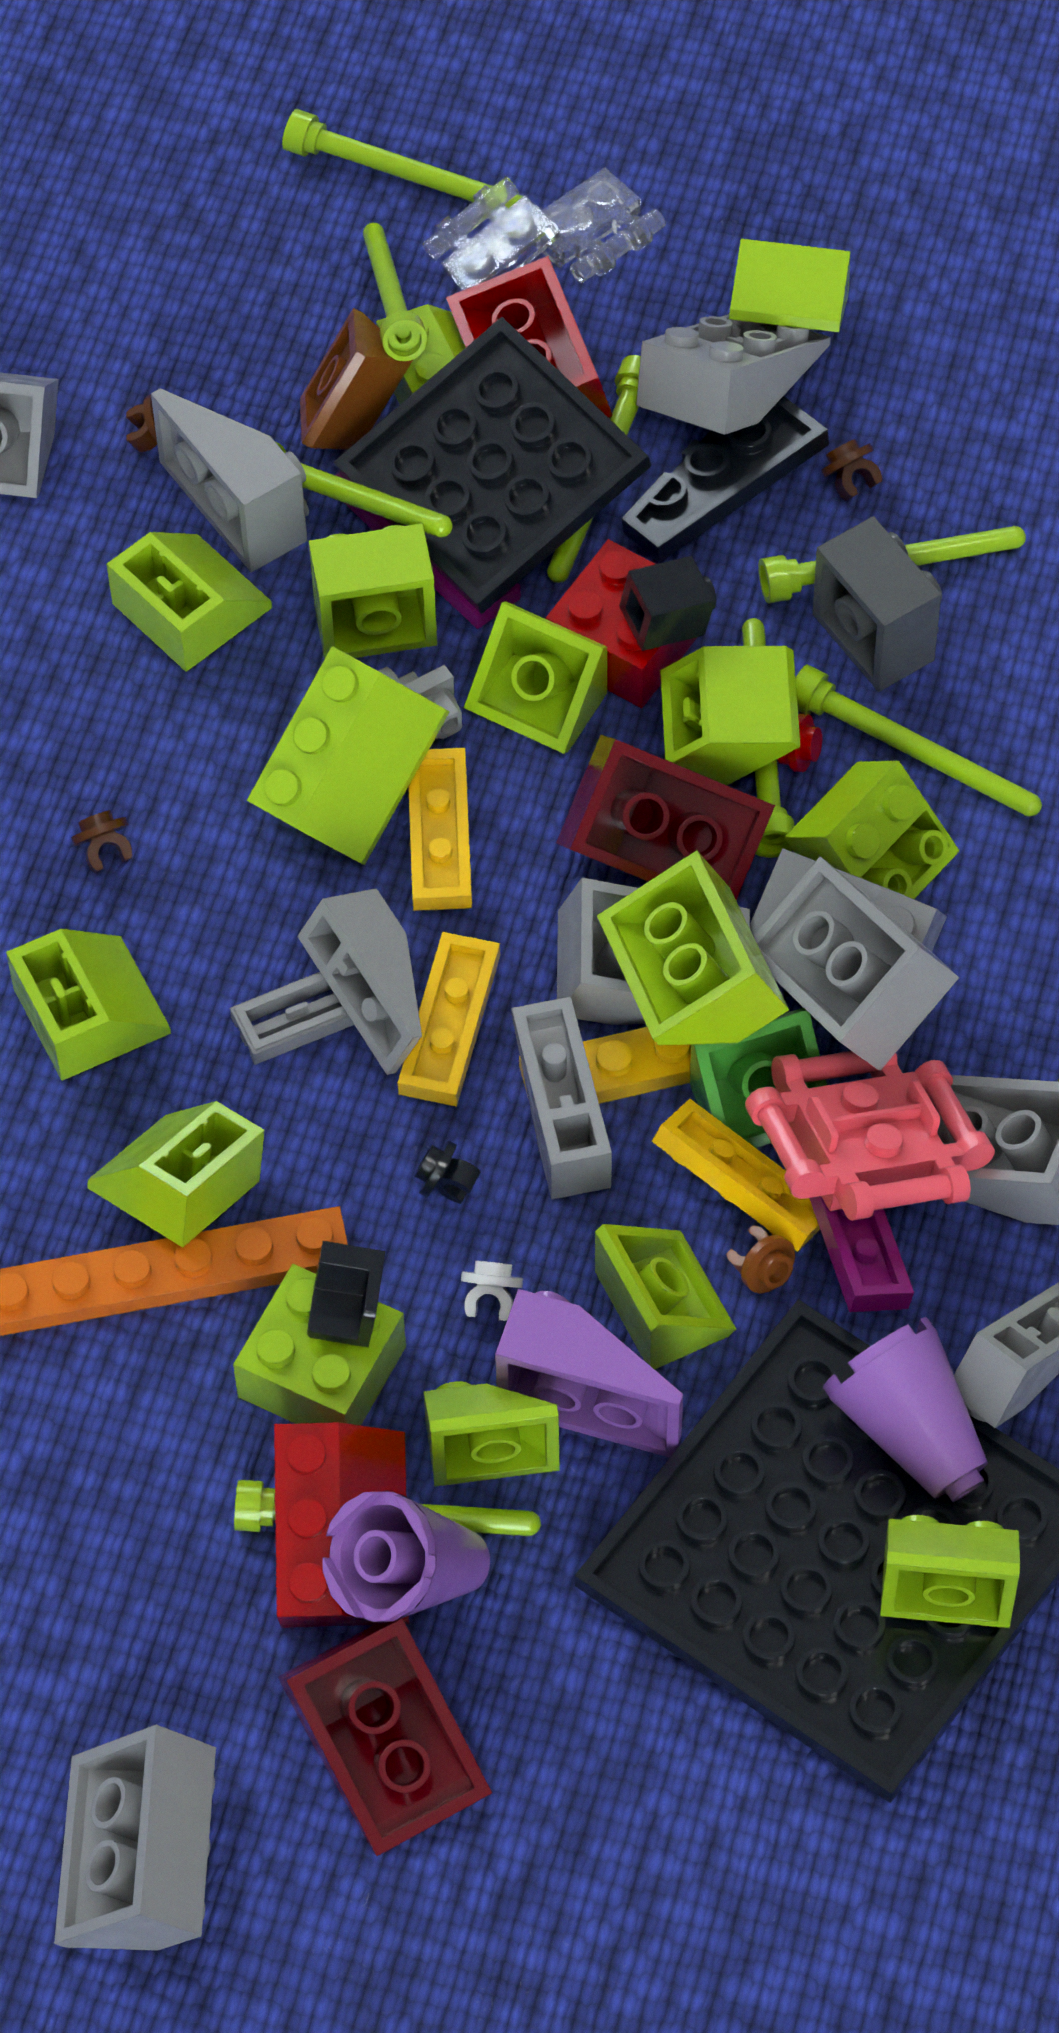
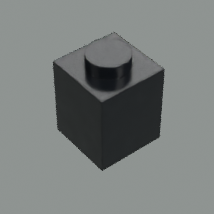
M688 556L629 571L619 607L641 651L704 636L712 610L716 607V593L711 580L707 576H702L693 557Z

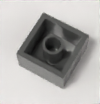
M872 516L817 547L812 615L878 692L935 660L942 591L934 576L928 571H921L911 560L903 541L896 533H888L878 520Z

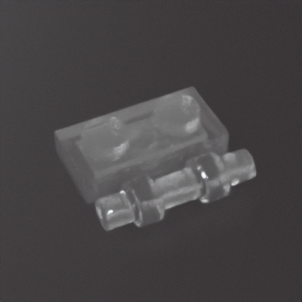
M605 167L525 221L524 237L545 256H549V259L558 268L576 257L578 260L570 265V271L578 282L583 283L595 274L601 277L615 268L616 260L631 249L639 251L653 241V234L665 227L666 222L663 215L654 208L643 216H638L641 213V198ZM611 232L615 234L605 242L601 241V239L609 235Z
M507 176L491 188L486 185L473 195V203L453 219L450 216L445 217L435 225L437 232L422 243L423 248L434 261L450 248L454 251L441 264L448 276L462 290L528 264L561 237L556 224L526 195L510 208L505 206L507 202L519 194L518 189ZM489 218L492 221L471 239L467 236L486 219Z

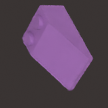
M518 1289L495 1353L497 1387L557 1404L559 1427L670 1458L682 1441L683 1393L579 1305L570 1303L565 1297L554 1292L538 1291L532 1293Z

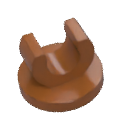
M752 1225L748 1232L757 1243L748 1254L740 1256L736 1251L730 1249L726 1256L741 1274L744 1285L751 1291L762 1294L782 1286L789 1279L795 1262V1249L792 1243L783 1236H769L763 1228Z

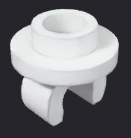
M475 1261L474 1272L462 1271L461 1281L477 1283V1286L468 1293L465 1299V1312L467 1316L476 1317L479 1299L485 1294H492L500 1302L499 1320L507 1321L513 1305V1299L505 1287L522 1288L523 1278L511 1276V1264Z

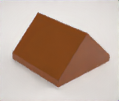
M355 308L350 312L300 397L302 444L310 448L348 450L373 428L413 361H397L388 356L383 348L380 328L363 312Z

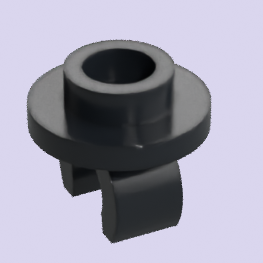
M448 1140L442 1150L431 1145L414 1177L423 1181L419 1194L427 1198L434 1187H436L444 1197L461 1204L466 1194L471 1192L481 1171L469 1162L451 1158L457 1144Z

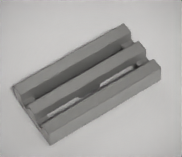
M321 972L230 1008L231 1019L235 1027L239 1028L241 1039L244 1045L248 1046L254 1065L354 1025L334 993L311 1003H299L331 990ZM299 1003L287 1008L285 1013L254 1026L251 1021Z

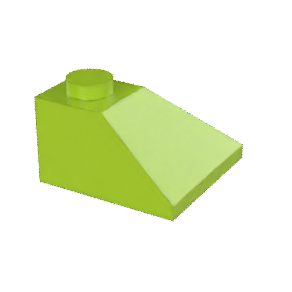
M455 1381L445 1383L436 1390L423 1391L425 1420L435 1487L560 1471L559 1415L557 1404L487 1383L471 1385L467 1382Z

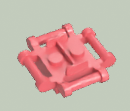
M853 1051L798 1059L794 1054L776 1056L773 1058L771 1065L775 1088H759L752 1092L745 1102V1108L754 1124L764 1128L786 1169L784 1180L793 1196L799 1199L821 1196L829 1211L843 1209L845 1215L851 1221L870 1218L875 1210L940 1199L946 1204L965 1202L969 1199L971 1192L967 1171L984 1167L995 1155V1149L987 1135L982 1131L976 1130L951 1088L953 1077L944 1062L940 1060L925 1062L914 1072L902 1073L897 1063L896 1053L881 1071ZM864 1073H870L873 1077L870 1079L832 1084L814 1088H808L805 1084L808 1082L852 1076ZM940 1117L955 1143L943 1144L937 1133Z

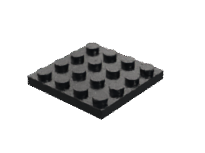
M503 317L497 320L333 462L338 473L344 479L444 514L451 519L453 527L448 536L436 537L425 533L430 562L481 614L652 466L648 455ZM385 518L391 525L406 526L404 524Z

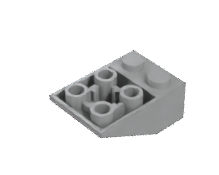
M729 314L721 317H703L699 320V324L686 328H668L664 335L642 341L636 405L724 435L759 423L830 346L831 337L805 328L729 320Z

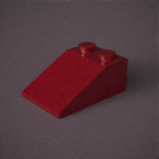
M600 735L556 843L648 882L697 850L730 887L737 900L775 805L617 739Z
M403 1618L387 1623H377L278 1676L309 1739L375 1856L381 1855L492 1794Z

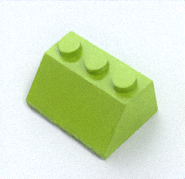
M332 646L246 801L365 865L450 711Z
M697 850L597 915L648 1030L658 1045L739 1043L789 1011L730 887Z

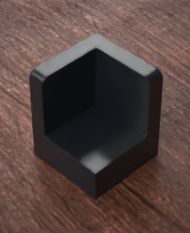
M328 1241L322 1242L307 1328V1335L310 1338L369 1348L378 1306L385 1251Z

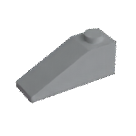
M377 888L323 898L297 937L387 1075L394 1074L422 1037L407 934Z
M571 996L511 1008L537 1144L551 1200L611 1188L612 1152Z
M1059 1282L975 1335L954 1374L968 1413L975 1419L987 1422L994 1428L998 1427L1025 1409L1059 1374Z

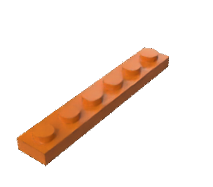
M340 1206L202 1231L183 1248L170 1239L164 1238L1 1268L0 1336L281 1284L292 1264L316 1274L323 1241L348 1245Z

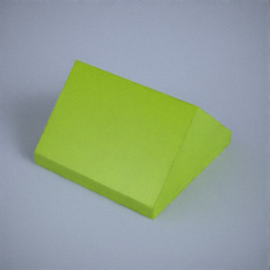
M741 239L729 320L839 332L849 293L850 251Z
M507 601L502 602L464 708L563 754L568 753L607 694V646Z
M602 1224L595 1231V1273L643 1360L654 1370L725 1339L736 1330L731 1318L680 1230Z

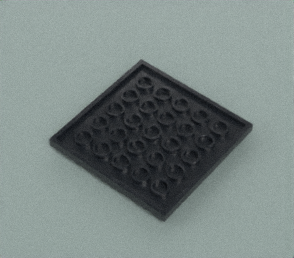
M798 1299L574 1575L575 1586L891 1803L1059 1581V1469L989 1423L977 1420L970 1415L988 1462L979 1471L984 1482L955 1502H952L947 1494L934 1498L834 1404L823 1389L826 1381L834 1374L841 1384L851 1377L854 1371L848 1362L870 1346ZM910 1515H925L943 1524L966 1526L974 1521H990L1001 1525L1004 1529L1019 1530L1020 1574L1010 1628L880 1616L888 1520H902V1518Z

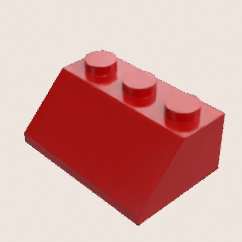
M549 256L446 297L465 347L470 345L497 320L503 317L608 418L613 416Z
M340 1422L274 1424L277 1619L281 1628L377 1624V1622L356 1618L346 1613L331 1596L323 1574V1557L329 1558L332 1536H326L330 1522L341 1507L363 1492L391 1491L407 1497L405 1432ZM409 1616L403 1617L405 1624H409Z

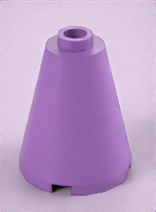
M927 1317L920 1319L916 1334L910 1325L907 1324L848 1362L854 1374L842 1384L835 1374L824 1384L823 1389L830 1400L934 1498L947 1494L951 1501L955 1502L984 1482L979 1471L988 1464L938 1332Z
M391 1491L363 1492L346 1502L330 1522L326 1536H332L329 1558L323 1557V1574L331 1596L346 1613L371 1622H392L471 1593L483 1584L490 1568L489 1550L481 1536L414 1500Z

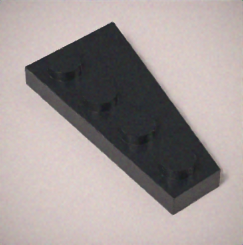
M783 396L757 424L725 435L710 430L701 441L694 439L682 452L683 461L672 473L664 472L621 518L624 534L661 563L829 445L828 429Z

